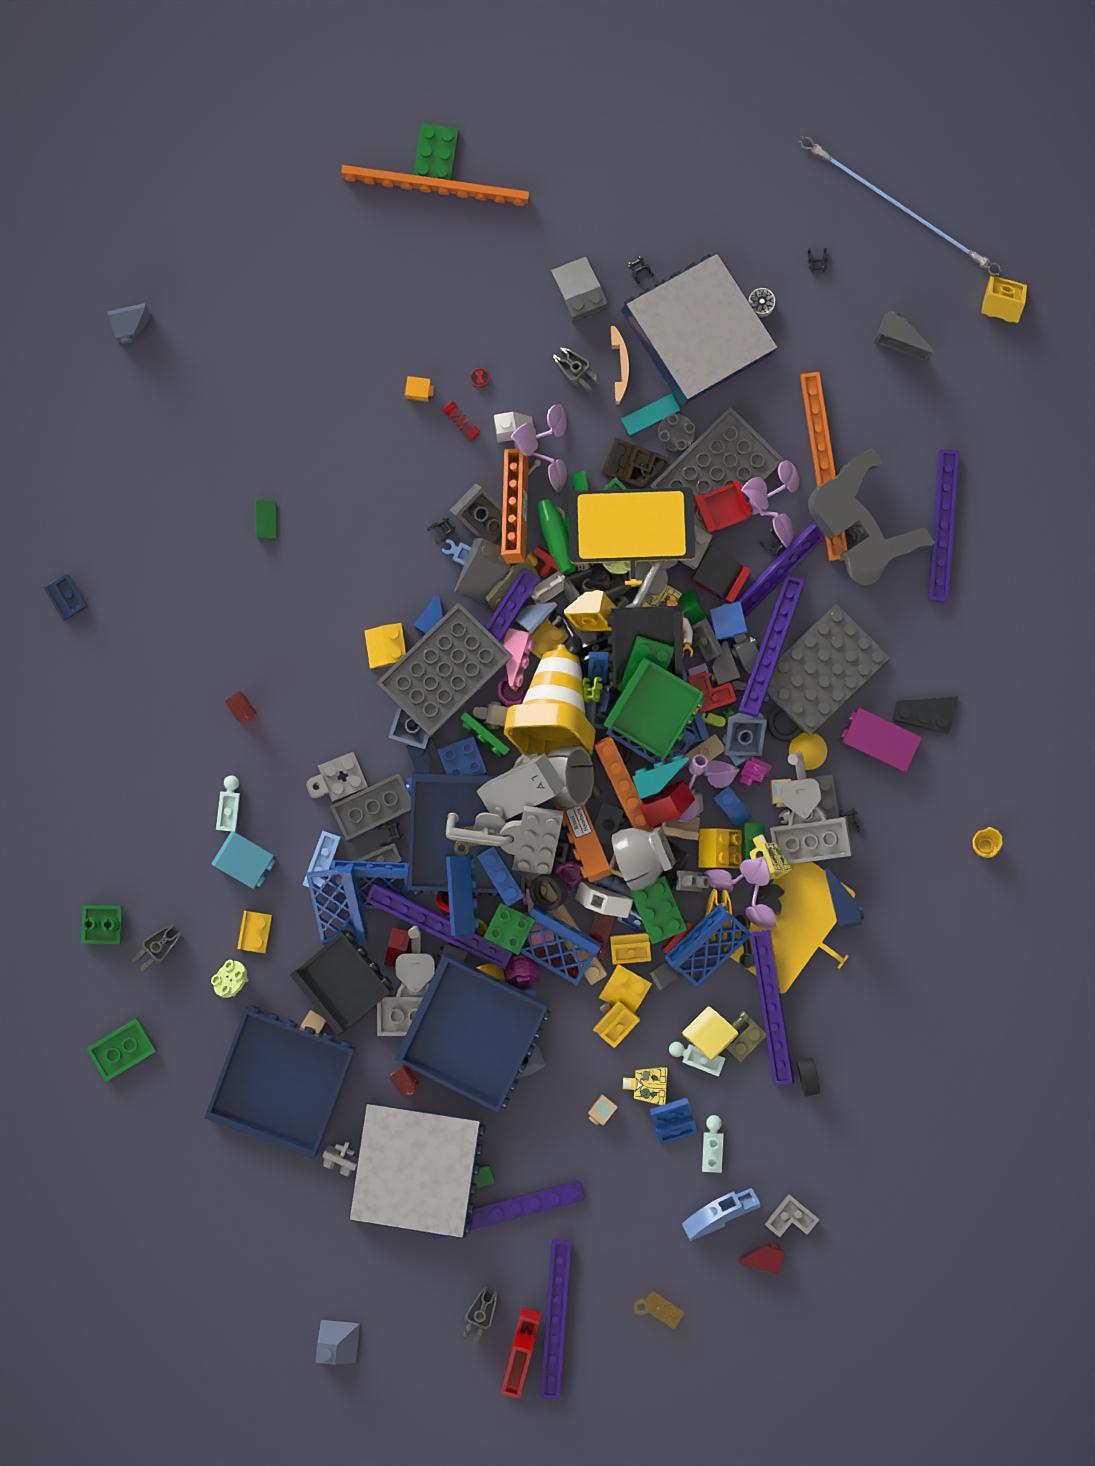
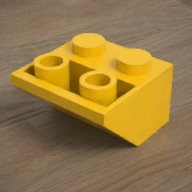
M699 829L700 868L740 869L742 861V830Z

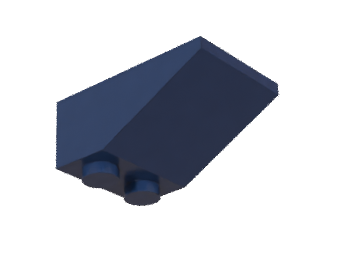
M825 869L839 930L862 925L861 920L865 919L862 906L857 905V901L830 869Z

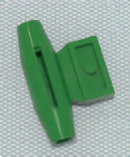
M551 499L543 500L537 504L543 535L550 554L563 575L570 574L576 570V563L570 562L568 515L562 520Z

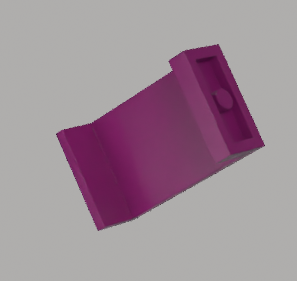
M858 708L856 711L853 710L848 719L851 723L848 729L844 728L840 736L843 739L841 744H847L897 768V771L905 773L922 737L861 708Z

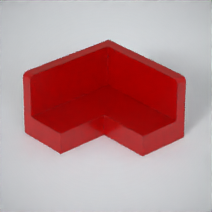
M706 671L688 677L689 683L704 692L703 698H705V701L699 709L701 715L737 701L731 682L712 689Z
M682 780L669 785L662 794L646 799L639 809L649 827L680 817L695 801V798L686 781Z

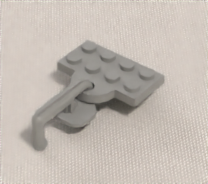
M694 525L695 558L692 560L637 561L635 566L636 581L642 580V584L636 585L640 589L633 603L628 604L625 608L641 607L647 593L652 595L660 594L668 582L665 569L673 567L678 561L695 570L713 535ZM631 571L629 572V580H630V581H631Z
M797 751L789 755L788 762L791 765H795L798 780L786 782L782 787L784 804L792 812L789 816V825L770 828L772 843H776L789 864L852 856L847 817L827 819L823 809L818 806L822 798L820 785L813 778L807 779L803 753Z
M524 806L521 821H511L508 823L498 814L481 813L476 817L474 831L455 828L459 817L456 813L452 812L448 814L446 837L457 841L501 846L504 851L514 855L512 870L547 875L551 874L563 811Z
M414 925L408 931V935L412 938V953L401 954L396 960V976L403 982L397 991V996H386L377 1004V1036L406 1035L430 984L429 981L435 973L433 957L429 954L421 953V928Z

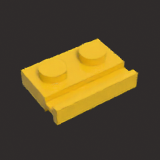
M548 618L532 636L535 645L531 652L541 660L544 653L551 651L554 645H562L569 636L562 627L557 628L552 625Z
M244 911L237 949L266 953L272 915Z
M647 932L610 936L613 964L651 961L650 942Z
M619 1000L593 1030L615 1048L640 1021V1018Z

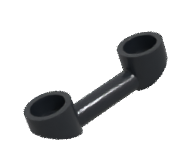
M552 613L549 621L557 628L563 626L570 638L565 647L570 653L577 655L582 649L581 638L575 633L566 616Z
M737 915L735 917L747 929L750 928L751 922L747 916ZM749 938L743 943L744 953L739 958L740 965L747 969L755 965Z

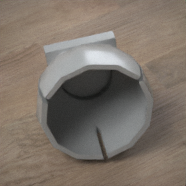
M578 745L554 748L547 757L565 785V788L555 797L550 798V800L557 806L567 808L585 805L591 796L593 788V767L572 766L593 765L589 753L582 746ZM531 754L530 760H532V759H534V758H536V757H538V756H540V755H539V754Z
M662 826L654 828L652 832L633 827L612 834V845L618 866L624 880L632 891L642 890L654 884L662 871L672 869L676 862Z

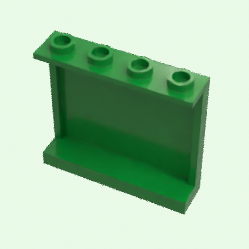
M643 657L603 725L609 729H614L661 757V760L664 761L666 757L670 758L675 748L672 746L675 741L680 742L685 733L683 731L685 725H690L695 715L692 713L695 708L700 709L705 701V698H703L704 692Z

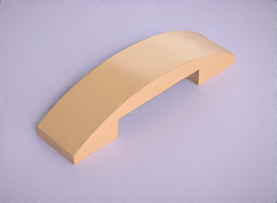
M611 326L612 349H619L622 382H615L614 386L616 405H620L627 388L629 360L622 336L615 326Z

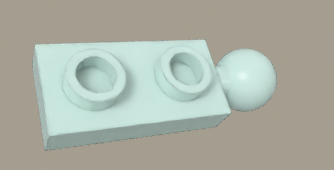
M231 775L224 780L227 792L220 791L216 830L236 832L240 793H234V791L239 786V780Z
M673 1042L669 1046V1052L672 1056H684L683 1063L719 1077L726 1058L718 1055L711 1061L696 1046L691 1044L688 1045L687 1049L680 1042Z
M712 1115L706 1121L710 1132H704L702 1172L722 1173L723 1133L718 1132L722 1121L718 1116Z

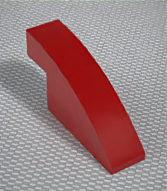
M526 1308L521 1309L501 1390L503 1395L520 1399L541 1312Z

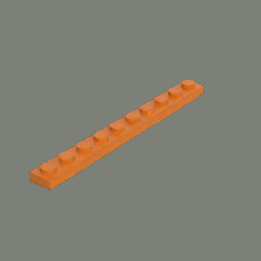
M342 165L341 169L342 178L350 182L361 180L366 184L382 183L386 187L396 185L406 190L417 188L427 193L431 191H438L441 195L452 193L457 194L461 198L473 196L482 201L487 199H494L497 203L508 201L513 202L517 206H524V204L529 203V192L346 165Z
M813 372L800 374L816 482L817 487L833 480L836 474L820 373ZM845 531L831 539H828L825 535L829 561L841 560L840 555L847 551Z

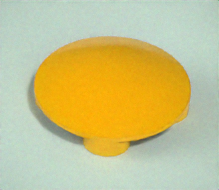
M803 732L790 743L789 755L801 751L804 756L806 770L818 768L827 757L826 743L816 733L808 736Z

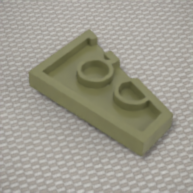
M527 555L526 562L517 563L516 566H512L508 570L510 573L504 580H500L485 597L494 613L523 568H526L540 578ZM540 579L537 585H539L543 581Z

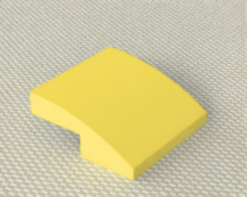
M709 1006L682 1032L683 1036L711 1061L739 1035L723 1017Z

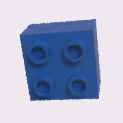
M474 737L437 750L446 774H487Z

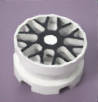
M766 288L754 290L748 300L761 318L768 316L775 306V297Z

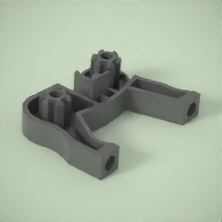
M873 447L844 465L833 480L817 487L812 492L808 502L811 516L828 539L836 537L849 528V536L859 542L841 554L840 558L841 561L845 560L849 577L860 585H870L878 581L891 559L908 554L914 549H925L935 544V541L925 527L884 539L872 515L855 498L866 471L872 470L883 463Z

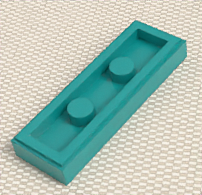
M670 394L622 418L621 421L630 437L662 421L670 414L680 412V408L673 395Z

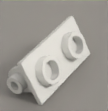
M558 571L537 585L530 594L536 604H544L564 591L565 576Z

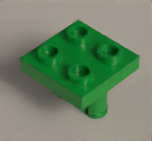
M500 903L484 938L519 955L536 919Z
M83 905L81 944H121L123 906Z

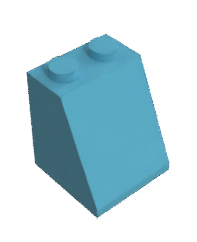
M231 831L211 864L249 887L256 889L257 886L261 887L265 880V872L267 870L270 871L276 861L273 860L275 858L273 854L240 834Z

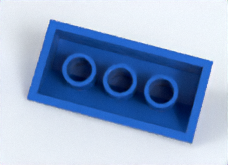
M470 855L446 857L451 936L475 934V929L479 928L478 917H474L473 910L477 909V898L472 897V890H476L475 878H471V871L475 870L474 859H470Z

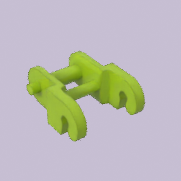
M601 677L594 679V687L591 689L590 685L586 683L590 679L584 678L582 680L584 701L586 703L590 702V700L594 702L599 701L602 684L598 683V681L602 680Z
M706 713L701 715L706 724L716 727L725 725L723 717L709 713L706 718Z

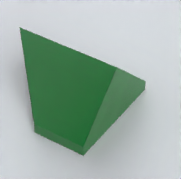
M693 588L681 594L676 602H678V606H681L684 617L688 619L691 627L704 619H707L708 623H710L695 589Z

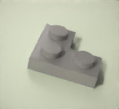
M788 1194L764 1225L781 1237L790 1224L794 1223L808 1235L819 1219Z

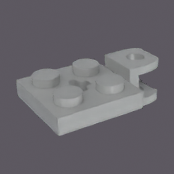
M354 752L318 765L320 775L309 779L306 784L311 798H319L329 794L332 802L368 788ZM339 772L347 773L348 777H346L345 782L342 779L338 780ZM313 785H318L319 790H314Z

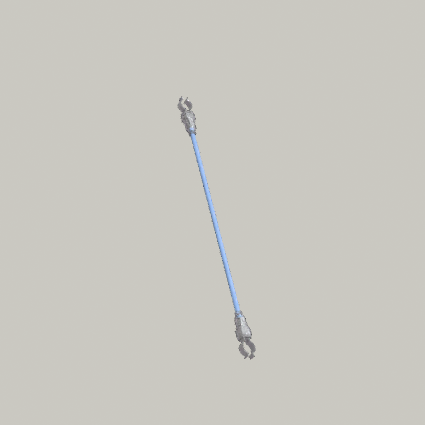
M802 136L803 140L808 139L811 141L813 148L804 147L802 145V141L799 140V143H801V147L803 149H810L811 153L816 157H820L825 161L832 162L833 164H835L836 166H838L839 168H841L842 170H844L845 172H847L848 174H850L851 176H853L854 178H856L857 180H859L860 182H862L863 184H865L866 186H868L869 188H871L872 190H874L875 192H877L878 194H880L881 196L895 204L897 207H899L900 209H902L903 211H905L906 213H908L909 215H911L912 217H914L915 219H917L918 221H920L921 223H923L924 225H926L927 227H929L930 229H932L933 231H935L936 233H938L939 235H941L942 237H944L945 239H947L948 241L962 249L971 257L972 260L977 262L978 266L984 269L988 268V272L991 275L999 276V273H991L988 264L998 266L999 272H1002V270H1000V266L997 263L991 264L990 259L986 256H982L977 252L968 250L963 245H961L960 243H958L957 241H955L954 239H952L951 237H949L948 235H946L945 233H943L942 231H940L939 229H937L936 227H934L933 225H931L930 223H928L927 221H925L924 219H922L921 217H919L918 215H916L915 213H913L912 211H910L909 209L895 201L893 198H891L890 196H888L887 194H885L884 192H882L881 190H879L878 188H876L875 186H873L872 184H870L869 182H867L866 180H864L863 178H861L860 176H858L857 174H855L854 172H852L851 170H849L848 168L834 160L833 157L827 151H825L821 145L813 144L811 138H803Z

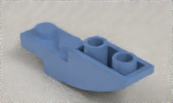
M752 1188L735 1194L733 1191L694 1213L682 1223V1227L689 1240L692 1241L725 1227V1222L760 1208V1202Z

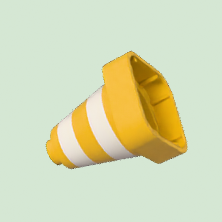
M554 645L551 651L543 654L522 705H513L508 708L504 734L522 754L528 757L534 754L532 747L536 754L542 755L545 753L547 756L554 748L570 745L582 746L591 756L596 730L585 717L581 663L579 657L570 653L565 645Z

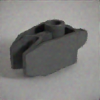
M560 348L561 353L567 358V360H562L555 354L553 355L560 371L573 387L581 386L587 392H590L592 388L585 381L590 378L596 384L600 382V379L593 373L590 362L570 349Z
M744 633L732 638L734 643L731 644L732 649L730 651L734 659L739 660L743 670L751 676L759 654L757 650L759 645L755 638L746 637Z
M174 924L162 928L143 941L142 950L132 959L136 963L145 954L148 956L149 960L140 968L143 972L153 963L161 964L177 944L182 933L181 931L173 938H167L166 936L174 929Z
M488 1287L483 1288L464 1317L467 1325L462 1338L466 1339L468 1337L470 1328L473 1326L478 1329L473 1338V1343L475 1344L478 1343L482 1331L491 1327L496 1306L497 1291L493 1292L490 1302L485 1303L483 1299Z

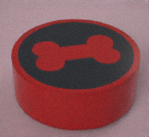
M484 368L474 369L470 375L471 383L478 388L485 387L489 382L487 370Z

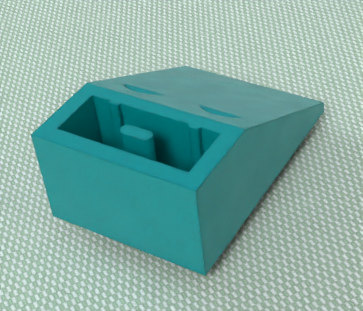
M683 754L673 757V762L665 764V761L654 764V769L647 771L645 767L635 771L636 775L633 776V780L640 799L660 792L689 760L688 756L683 757Z

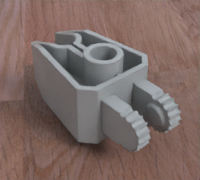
M491 701V704L486 705V708H479V706L474 707V709L472 708L470 715L474 719L484 720L483 724L487 725L488 729L498 730V727L505 728L509 707L502 706L500 702Z

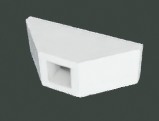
M580 880L575 897L576 900L588 909L624 918L629 917L634 900Z

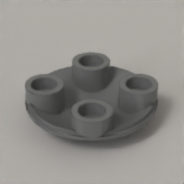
M670 414L661 421L658 427V438L666 449L675 452L683 451L693 443L696 428L687 416Z

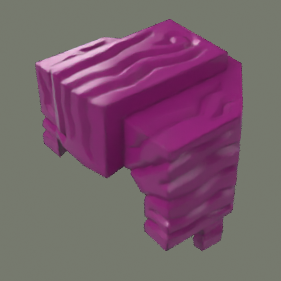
M507 675L498 684V698L506 707L522 705L526 696L524 693L526 690L521 685L518 691L514 692L509 685Z
M754 757L751 760L747 759L740 774L739 783L747 788L752 783L760 786L764 776L766 778L769 777L773 766Z
M570 859L565 863L560 862L555 871L556 874L565 880L568 894L573 885L577 886L582 878L580 867L583 864L574 859Z
M523 953L511 956L506 966L508 984H518V988L524 990L531 988V984L540 982L538 966L535 960Z

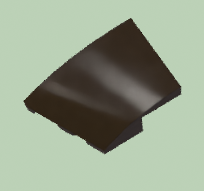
M615 438L602 474L612 478L616 477L622 482L642 488L671 459L638 445Z

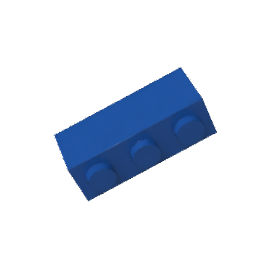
M494 846L477 855L507 907L524 897V894Z

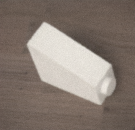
M508 412L494 415L498 443L513 440L510 436L520 426L527 423L533 425L531 416L520 413Z

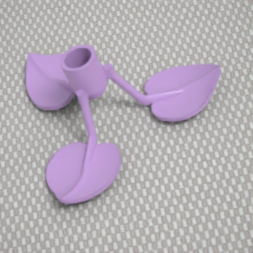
M560 404L553 405L548 411L547 423L551 428L549 431L536 435L534 426L527 423L520 426L510 436L515 441V449L519 448L525 456H536L551 462L548 467V476L557 494L561 492L567 479L565 463L560 459L555 462L553 458L535 453L534 450L538 447L537 438L550 435L553 432L556 437H561L564 434L567 419L565 411Z
M785 460L778 467L779 478L784 483L781 487L766 494V483L762 478L755 477L750 479L741 491L750 499L748 501L753 508L751 515L760 513L761 516H775L773 519L774 530L783 545L788 548L794 534L791 519L785 513L779 515L776 512L766 511L769 507L767 498L786 487L790 492L796 491L799 487V474L795 466L790 461Z
M701 754L695 755L693 759H689L682 766L684 768L689 765V771L693 775L688 785L690 790L696 776L702 773L704 776H708V782L717 788H726L732 783L739 772V768L717 760L708 762L707 758ZM673 755L670 758L666 757L664 759L665 764L673 762ZM694 801L680 817L675 819L680 822L692 820L698 812V802Z
M765 856L743 861L740 865L742 874L732 880L729 872L722 869H710L703 873L704 876H709V885L719 893H722L723 889L727 890L728 893L732 892L733 884L743 877L749 883H755L752 907L746 909V915L754 925L760 928L774 929L777 927V918L774 911L766 905H756L759 886L767 885L770 880V871Z

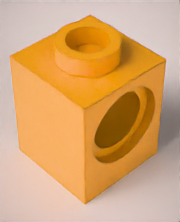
M408 376L405 391L406 399L429 402V396L433 397L434 385H431V380Z

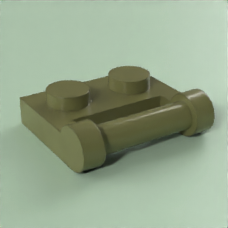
M743 1010L731 1026L737 1030L745 1021L749 1026L726 1047L740 1062L766 1037V1033Z

